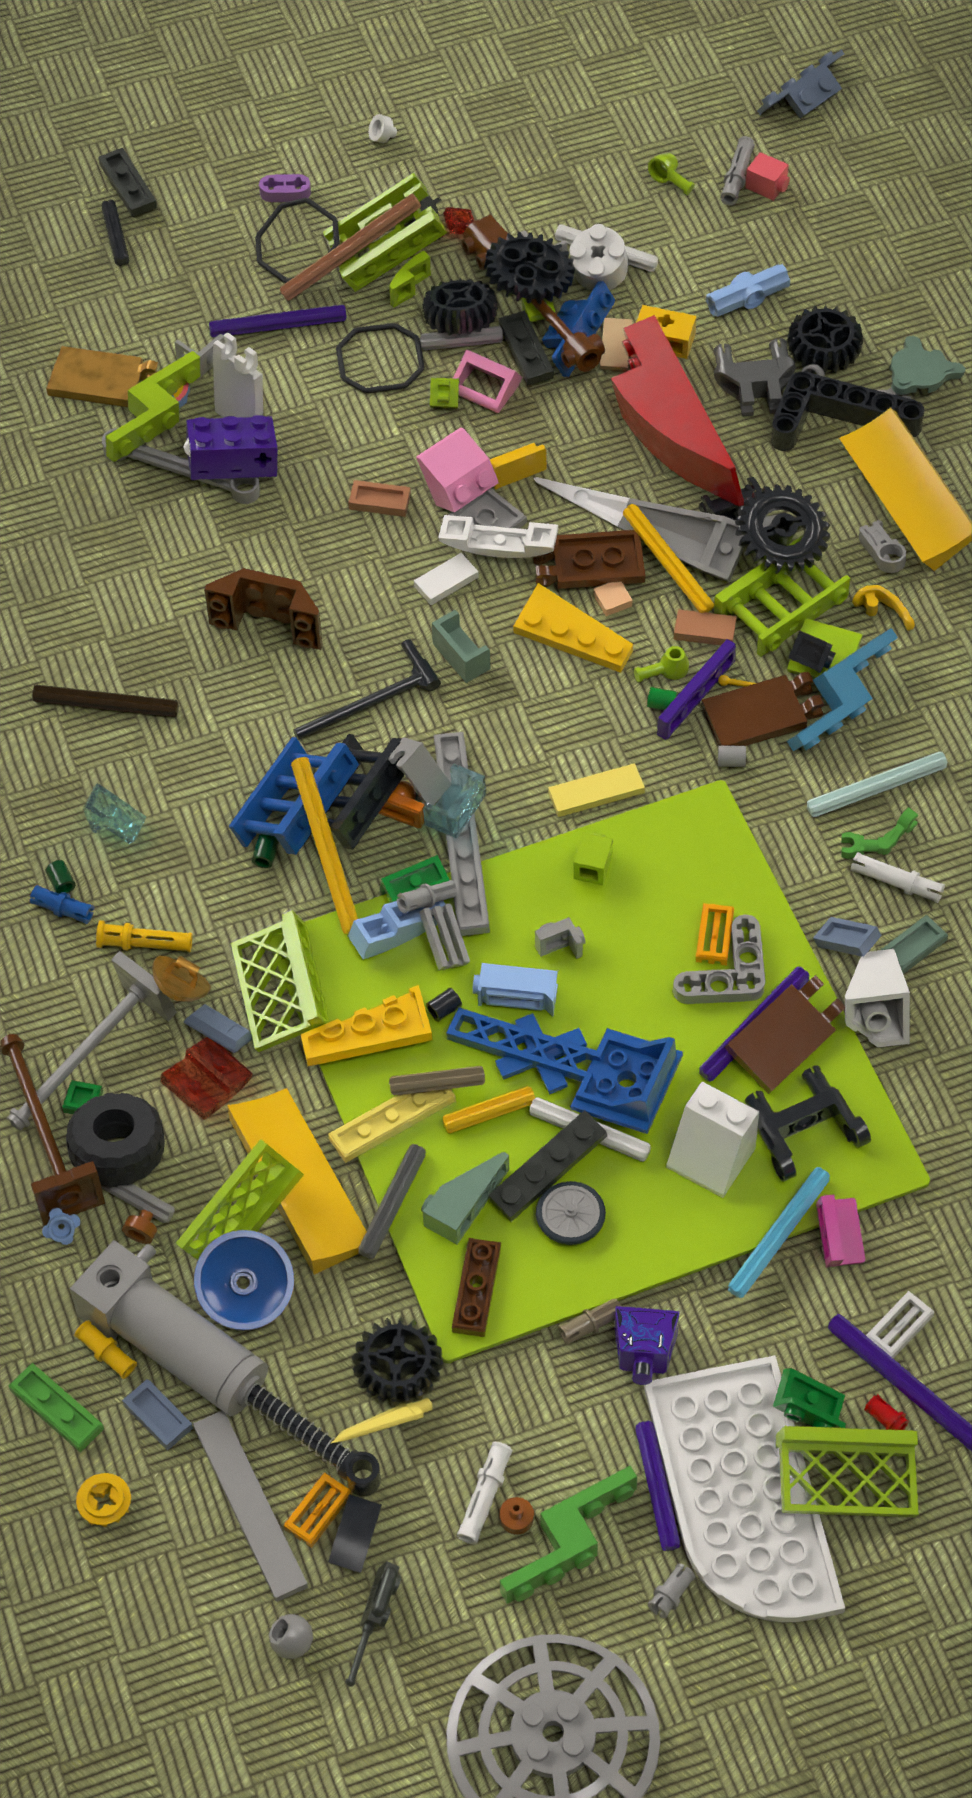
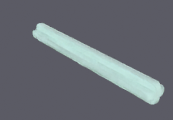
M936 752L810 799L807 802V809L812 817H817L945 769L947 767V759L943 752Z

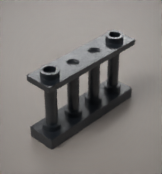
M348 734L342 742L347 745L359 763L358 767L361 763L374 764L368 774H357L354 771L345 786H358L351 797L339 796L338 794L330 806L343 808L336 819L327 820L331 832L334 833L344 849L353 850L404 777L402 770H399L396 766L399 759L404 755L400 756L394 764H391L389 761L390 755L401 743V738H392L383 752L364 751L353 734Z

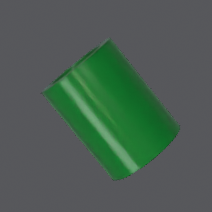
M651 687L647 707L665 710L677 697L678 692Z

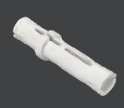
M857 852L853 859L865 864V866L852 863L851 871L904 889V893L908 895L914 893L936 903L942 897V895L934 893L930 889L943 892L945 884L923 878L919 872L912 871L910 873L862 855Z
M493 1442L484 1467L479 1469L477 1474L479 1480L456 1535L463 1542L469 1544H477L495 1493L498 1487L502 1486L505 1479L503 1476L504 1470L513 1451L506 1444Z

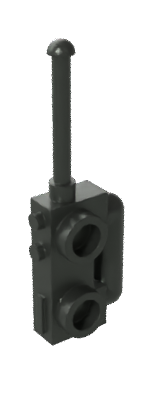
M388 1561L378 1568L360 1626L363 1627V1634L349 1677L346 1679V1684L350 1687L356 1684V1675L370 1634L378 1626L383 1628L388 1621L391 1612L388 1604L391 1595L396 1593L401 1581V1575H398L399 1566Z

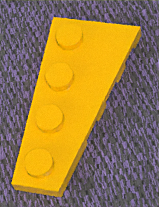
M539 583L513 626V633L620 673L633 652V644Z
M419 985L409 988V993L398 998L393 995L383 999V1004L367 1010L365 1007L357 1010L351 1018L343 1021L336 1019L300 1034L307 1066L432 1041V1031Z

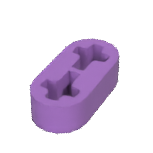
M301 174L267 175L259 182L260 196L267 202H288L309 198L311 195L310 180L307 176Z

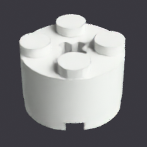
M595 224L581 232L574 239L569 249L570 258L574 260L575 277L583 287L593 291L599 281H604L609 290H611L625 279L628 271V257L624 241L616 231L602 224Z

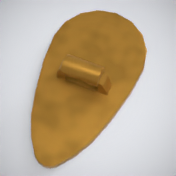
M167 956L155 958L152 965L154 980L167 997L177 1001L191 1002L205 997L211 989L206 978L198 972L200 967L184 957L179 956L177 960Z

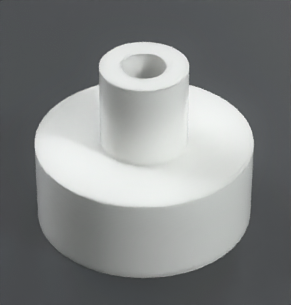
M378 114L372 119L369 126V137L372 141L386 143L390 137L394 138L396 136L397 128L393 127V121L390 117Z

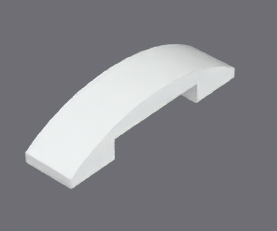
M444 515L438 538L440 542L448 546L474 554L502 558H523L553 552L559 527L555 524L532 522L529 523L528 529L474 525L473 517Z

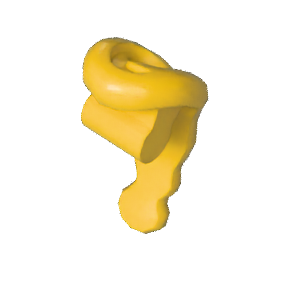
M867 585L859 589L852 599L853 605L855 607L864 605L868 616H875L878 611V602H882L895 610L908 631L914 629L915 623L907 608L897 596L886 588L879 585Z

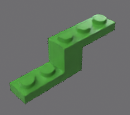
M631 1466L540 1513V1526L555 1551L500 1580V1593L507 1604L515 1599L517 1602L523 1601L534 1593V1589L545 1583L553 1585L565 1576V1573L575 1567L577 1569L585 1568L595 1560V1557L598 1556V1542L583 1518H593L599 1515L605 1506L614 1501L621 1503L634 1494V1491L637 1490V1475Z

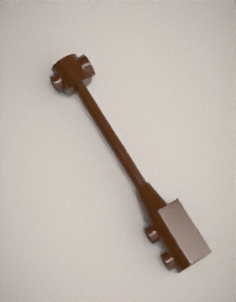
M490 214L471 223L465 229L461 244L467 255L474 252L477 254L475 256L476 263L479 269L483 271L486 270L484 268L487 250L491 248V243H497L499 237L506 240L508 233ZM536 299L531 300L532 305L565 340L561 357L566 367L569 368L576 365L582 372L594 369L599 364L602 355L605 354V347L599 335L594 333L587 336L583 332L573 333L543 299L542 304H539Z

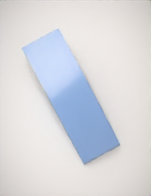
M443 900L435 902L433 907H443L445 903ZM397 901L384 904L380 913L354 920L348 937L362 959L381 954L426 932L419 913L426 907L402 913L398 908ZM433 916L432 918H433L434 924H435V926H436V925H437V922H436L435 916Z

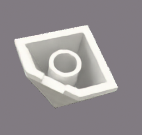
M894 949L870 951L864 957H861L845 994L846 1026L855 1032L858 1030L868 1037L869 1042L878 1048L910 1044V992Z

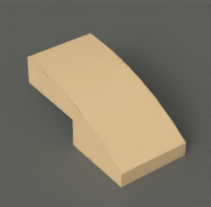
M604 318L602 341L605 347V354L602 355L600 360V369L628 371L629 365L627 360H629V357L624 350L622 341L626 340L623 328L631 325L632 319Z

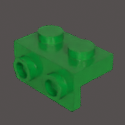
M793 1368L783 1369L773 1403L774 1408L784 1412L785 1418L795 1422H804L812 1427H846V1423L839 1420L845 1394Z

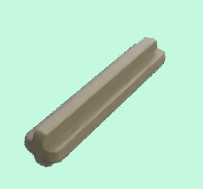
M482 1066L392 1076L389 1080L390 1092L392 1095H403L483 1085L485 1083V1074Z

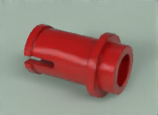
M879 1394L873 1396L864 1408L866 1413H869L886 1428L885 1430H905L908 1426L909 1421L906 1419V1414L903 1411H896Z

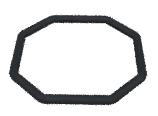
M302 198L279 204L255 237L258 264L284 283H287L292 278H286L262 261L261 236L283 208L305 203L309 204L332 220L334 245L329 252L340 245L336 216L310 198Z
M396 323L356 327L336 347L340 378L363 393L405 389L425 368L420 338ZM396 329L415 340L419 368L404 383L366 388L346 377L342 348L357 333Z

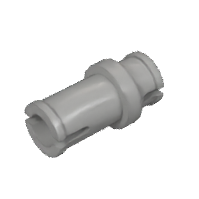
M677 1564L665 1583L657 1586L653 1593V1599L648 1603L649 1609L657 1615L660 1610L662 1611L659 1614L661 1618H666L671 1609L678 1607L680 1604L679 1598L696 1577L689 1567L682 1571L684 1568L683 1564Z

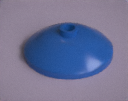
M250 1230L232 1231L213 1240L200 1255L194 1272L195 1294L204 1312L218 1324L234 1330H253L274 1321L289 1303L294 1287L293 1267L284 1249L269 1236ZM246 1278L249 1281V1286L246 1289L239 1288L237 1286L238 1279Z

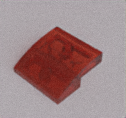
M206 1037L187 1049L183 1060L161 1073L160 1082L205 1120L232 1099L251 1080L253 1073L220 1044Z

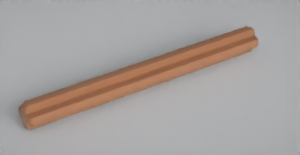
M410 194L282 285L280 291L284 298L288 301L292 300L421 207L419 200L414 194Z

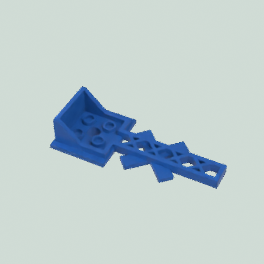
M458 1008L446 1032L447 1039L504 1057L495 1061L503 1080L536 1067L549 1094L568 1087L564 1077L580 1081L582 1083L570 1106L571 1110L580 1113L586 1110L593 1117L646 1134L650 1130L683 1057V1051L676 1050L675 1039L671 1037L647 1041L607 1028L597 1050L586 1047L587 1043L580 1028L556 1037L543 1034L533 1013L515 1020L516 1025ZM463 1021L475 1024L477 1028L468 1033L459 1031ZM500 1032L506 1037L498 1042L489 1041L487 1036ZM525 1043L527 1048L521 1051L518 1050L517 1045ZM584 1060L591 1061L587 1071L578 1069L576 1063ZM624 1079H629L635 1084L630 1087H623L619 1083Z

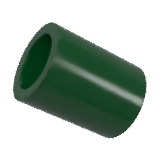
M259 835L252 857V863L257 867L265 869L272 867L279 841L275 836Z
M56 860L46 867L45 872L55 892L59 894L62 892L70 893L75 888L76 883L63 860Z

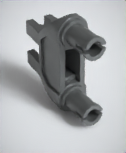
M777 338L769 343L772 359L733 363L732 349L729 344H724L725 353L722 351L721 344L714 348L713 352L717 364L714 369V378L724 391L739 400L742 417L753 416L752 405H754L755 398L766 397L769 414L776 413L782 398L781 392L787 386L791 375L794 374L796 369L795 361L789 357L787 341L780 338L781 347L778 346Z

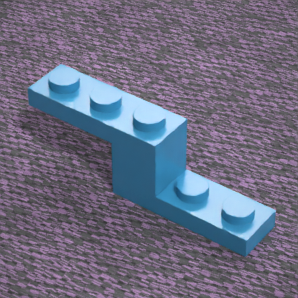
M892 628L883 632L813 679V682L832 711L789 739L787 743L792 751L802 746L805 750L810 749L821 741L818 737L820 734L826 731L830 735L843 726L842 719L849 715L852 720L867 710L864 704L873 698L856 673L869 665L866 659L873 654L876 658H879L892 649L889 644L898 638Z

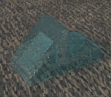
M98 783L94 786L83 808L93 833L106 828L128 844L136 840L146 819L144 814Z

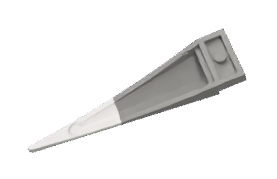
M538 477L534 478L537 484L622 530H634L623 516V510L630 504L638 506L681 562L702 573L730 582L745 545L739 546V541L743 536L735 535L737 528L740 526L735 524V520L725 516L627 498Z

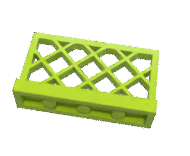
M293 910L282 914L283 921L231 943L252 1040L257 1052L269 1049L329 1023L306 923ZM283 932L284 939L278 949L268 946L273 936ZM251 945L257 946L258 948L250 961L243 959L242 949ZM265 950L275 954L267 968L258 965ZM282 958L290 960V966L284 976L275 972ZM255 969L264 973L257 987L249 985L248 981ZM271 977L281 980L273 995L264 991ZM288 984L296 986L297 990L291 1002L281 999ZM260 996L270 999L263 1014L255 1011V1005ZM278 1003L287 1006L280 1021L270 1018ZM294 1011L301 1012L304 1023L294 1027L288 1026L287 1024ZM267 1022L277 1026L270 1037L262 1040L261 1032Z
M260 1139L177 1240L176 1244L198 1260L204 1249L221 1235L238 1230L258 1232L304 1174ZM258 1174L256 1179L252 1181L253 1176ZM237 1200V1202L231 1207L232 1202ZM216 1226L215 1229L212 1232H210V1229Z
M783 1426L775 1435L776 1448H779L782 1513L917 1517L919 1515L915 1447L918 1445L917 1431ZM789 1452L801 1453L810 1462L801 1474L789 1464ZM811 1453L820 1454L815 1458ZM824 1454H834L844 1464L834 1475L819 1462ZM844 1454H851L852 1457L848 1459ZM858 1455H867L877 1465L867 1477L852 1463ZM877 1455L886 1457L881 1460ZM891 1456H906V1472L901 1477L885 1464ZM813 1466L828 1480L818 1492L803 1478ZM846 1467L861 1481L851 1493L836 1479ZM879 1469L894 1482L885 1494L869 1480ZM790 1475L795 1479L791 1484ZM906 1476H907V1484L903 1481V1480L906 1478ZM797 1482L812 1496L806 1504H791L790 1489ZM830 1484L845 1497L839 1506L830 1505L820 1495ZM863 1485L879 1499L872 1507L863 1506L854 1497ZM898 1486L908 1496L909 1508H898L887 1496ZM814 1500H816L820 1505L811 1504ZM849 1501L853 1506L844 1505ZM881 1503H883L886 1507H878V1506H879Z

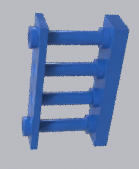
M292 737L229 825V828L241 845L248 847L257 833L271 835L277 838L287 854L296 855L312 831L301 795H299L296 801L281 800L288 789L299 790L291 763L297 758L307 757L311 767L318 768L314 778L326 813L359 765L347 745L336 743L327 757L309 755L298 739ZM273 811L287 813L280 824L267 823L265 821Z

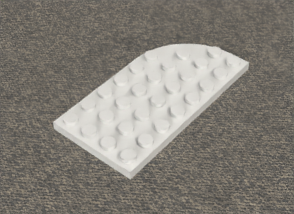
M776 1356L652 1380L650 1384L644 1385L684 1548L693 1569L707 1588L719 1599L736 1610L768 1621L801 1622L844 1613L845 1605L820 1515L782 1513L779 1448H776L775 1435L783 1426L795 1425L794 1421L784 1417V1412L773 1407L781 1380ZM789 1452V1464L801 1474L806 1468L803 1455L801 1453ZM807 1472L803 1478L811 1485ZM790 1475L791 1484L795 1479ZM798 1482L790 1489L791 1504H806L812 1498ZM814 1500L811 1505H817L816 1501Z

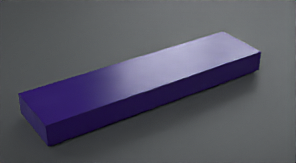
M726 639L658 717L657 735L664 740L668 739L718 682L719 676L724 675L733 665L736 652V644Z

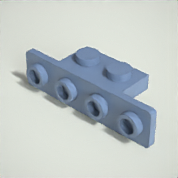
M842 50L836 54H833L831 51L818 60L819 66L815 68L811 64L799 73L802 78L798 81L791 78L781 86L783 91L778 95L773 91L761 101L764 105L757 112L761 115L783 98H786L801 119L842 89L828 67L845 53Z

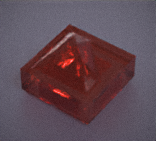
M446 207L443 212L450 233L464 234L465 229L475 222L470 209Z

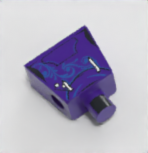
M616 1306L615 1337L619 1368L623 1371H633L632 1381L634 1383L648 1385L652 1382L653 1373L664 1374L668 1371L678 1336L679 1311Z

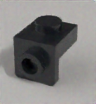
M800 630L788 658L821 673L823 667L830 668L836 653L831 651L833 644Z

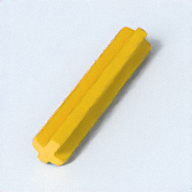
M526 1086L443 1116V1124L448 1133H453L530 1106L535 1099L532 1088Z

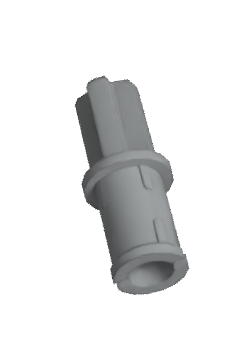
M451 880L433 886L422 884L416 890L400 893L397 895L398 908L402 913H407L421 907L432 908L435 902L455 897L457 895L456 884Z

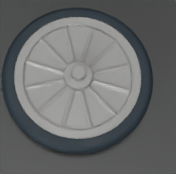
M574 1181L561 1182L547 1189L540 1197L536 1208V1218L542 1232L553 1241L565 1245L581 1244L595 1237L601 1230L606 1216L605 1205L601 1196L590 1186Z

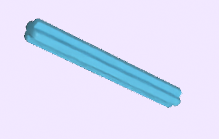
M820 1167L812 1171L729 1283L728 1290L737 1298L745 1296L829 1182L830 1174Z

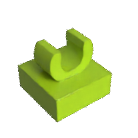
M431 378L430 407L458 408L460 380L455 378Z

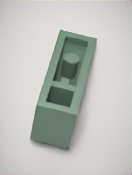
M502 1152L440 1186L434 1196L430 1194L421 1209L424 1226L449 1241L458 1244L489 1200L488 1195L498 1187L509 1171V1154Z

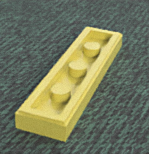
M451 1089L397 1095L330 1132L328 1137L343 1161L347 1163L454 1103L456 1097Z

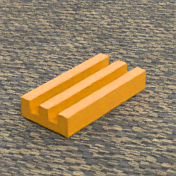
M703 903L696 962L702 963V960H708L709 964H714L715 961H719L721 965L727 966L734 907ZM709 912H715L710 951H703ZM721 913H725L727 918L722 953H716Z
M324 1472L283 1525L284 1530L288 1533H293L297 1539L305 1541L306 1545L312 1548L347 1503L349 1494L352 1495V1492L349 1488ZM327 1484L330 1485L329 1491L300 1528L296 1526ZM338 1492H340L341 1494L338 1496V1498L334 1501V1503L324 1514V1516L321 1518V1520L318 1522L315 1528L311 1531V1533L308 1534L307 1532L312 1527V1525L316 1522V1520L319 1518V1516L322 1514L325 1508L329 1505V1503L332 1501L335 1495Z

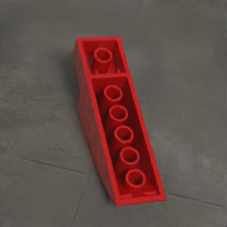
M655 315L624 327L626 340H623L622 344L627 356H631V359L627 360L630 370L611 378L621 416L642 444L669 469L686 481L739 507L743 506L744 499L736 468Z

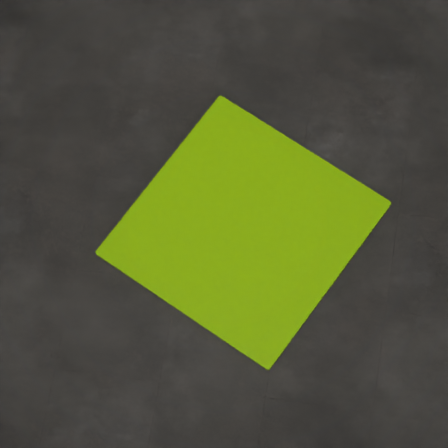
M723 780L697 787L481 861L490 933L462 936L470 959L467 965L438 970L426 932L381 954L362 959L349 939V934L343 933L337 911L305 921L329 1022L336 1019L343 1021L351 1018L357 1010L364 1007L370 1010L383 1004V999L393 995L398 998L409 993V988L419 985L432 1031V1041L318 1064L343 1125L397 1096L392 1095L390 1092L389 1080L392 1076L482 1066L484 1069L485 1083L483 1085L452 1088L451 1090L456 1097L454 1103L357 1156L379 1208L409 1146L416 1144L426 1150L425 1158L388 1232L431 1335H435L437 1338L436 1346H440L442 1349L441 1358L445 1363L457 1361L583 1314L584 1309L590 1311L611 1299L620 1301L753 1252L812 1171L817 1167L830 1174L829 1182L787 1239L819 1227L816 1202L821 1196L834 1195L835 1200L855 1198L859 1213L924 1189L930 1184V1177L857 1035L851 1028L846 1026L844 1010L830 1022L836 1031L770 1094L735 1059L713 1081L709 1082L699 1074L700 1066L796 967L800 966L810 975L809 980L816 975L824 983L808 999L820 1014L837 999L731 791ZM583 832L590 834L600 833L606 837L613 838V855L604 885L574 879V860ZM451 872L447 873L449 879L452 881ZM384 894L355 904L354 907L358 919L380 913L383 905L390 903L387 895ZM454 897L443 900L445 904H451L456 918ZM703 903L734 907L733 921L740 915H751L759 921L765 972L764 993L759 999L741 1002L685 1004L679 1002L674 997V979L682 972L734 969L731 938L727 966L721 965L719 961H715L714 964H709L708 960H702V963L696 962ZM709 912L703 951H710L715 912ZM721 913L716 953H722L727 918L725 913ZM569 917L574 927L579 926L586 941L583 944L582 957L576 959L569 945L540 957L535 948V931L541 926L550 922L556 923ZM436 925L435 927L439 936L440 931L438 925ZM742 927L744 942L749 941L750 931H748V927ZM283 932L273 936L268 946L278 949L284 939ZM442 945L446 959L449 961L445 946ZM744 952L739 956L745 963H752L757 959L755 954L751 952ZM286 958L281 959L277 966L281 975H285L290 966V960ZM482 963L558 971L556 982L558 988L554 1016L552 1017L545 1009L542 1011L486 1005L483 1002L482 1006H478V994L473 993L474 975H480ZM719 980L714 981L710 985L716 992H722L728 988L725 982ZM734 981L733 990H737V981ZM747 981L748 988L754 989L753 981ZM701 982V992H705V982ZM288 984L286 989L292 1000L297 990L296 986ZM684 984L685 992H690V984ZM448 988H452L460 997L462 1002L460 1008L516 1025L515 1020L533 1013L542 1033L545 1035L556 1037L580 1028L587 1043L586 1047L597 1050L608 1028L647 1041L671 1037L675 1039L676 1050L683 1051V1057L648 1134L593 1117L603 1125L649 1143L651 1150L647 1159L640 1161L602 1144H598L553 1184L556 1185L567 1181L580 1182L590 1186L601 1196L606 1210L605 1221L599 1233L589 1241L576 1245H565L547 1237L540 1229L536 1218V1208L540 1197L512 1222L488 1200L458 1244L449 1241L424 1226L423 1212L421 1211L423 1203L430 1194L434 1196L440 1186L494 1156L505 1152L509 1154V1171L500 1182L502 1184L563 1129L530 1114V1106L453 1133L446 1131L443 1124L444 1115L526 1086L532 1088L535 1098L539 1097L567 1110L581 1114L571 1110L570 1106L582 1082L564 1077L568 1087L549 1094L536 1067L503 1080L495 1061L504 1057L448 1040L446 1032L457 1010L438 1022L431 1016L426 1007L427 1002ZM296 1011L300 1022L304 1023L302 1013ZM463 1021L459 1031L468 1033L477 1028L475 1024ZM500 1032L487 1036L489 1041L498 1042L506 1038ZM525 1043L517 1045L520 1051L527 1048ZM584 1060L576 1063L578 1069L587 1071L591 1061ZM818 1065L830 1086L840 1091L854 1116H860L864 1120L871 1135V1142L857 1148L852 1141H847L832 1117L785 1138L784 1140L793 1154L791 1159L796 1168V1176L787 1181H782L772 1165L771 1153L757 1132L755 1150L723 1198L666 1168L684 1108L701 1082L744 1104L746 1097L751 1093L757 1098L755 1092L763 1091L772 1110L779 1112L814 1096L805 1080L802 1079V1073L808 1068L814 1073L812 1067ZM624 1079L619 1084L623 1087H630L635 1083L632 1080ZM469 1238L501 1242V1253L485 1337L452 1333V1323ZM474 1284V1285H472V1286H473V1287H480L481 1285H480V1284Z

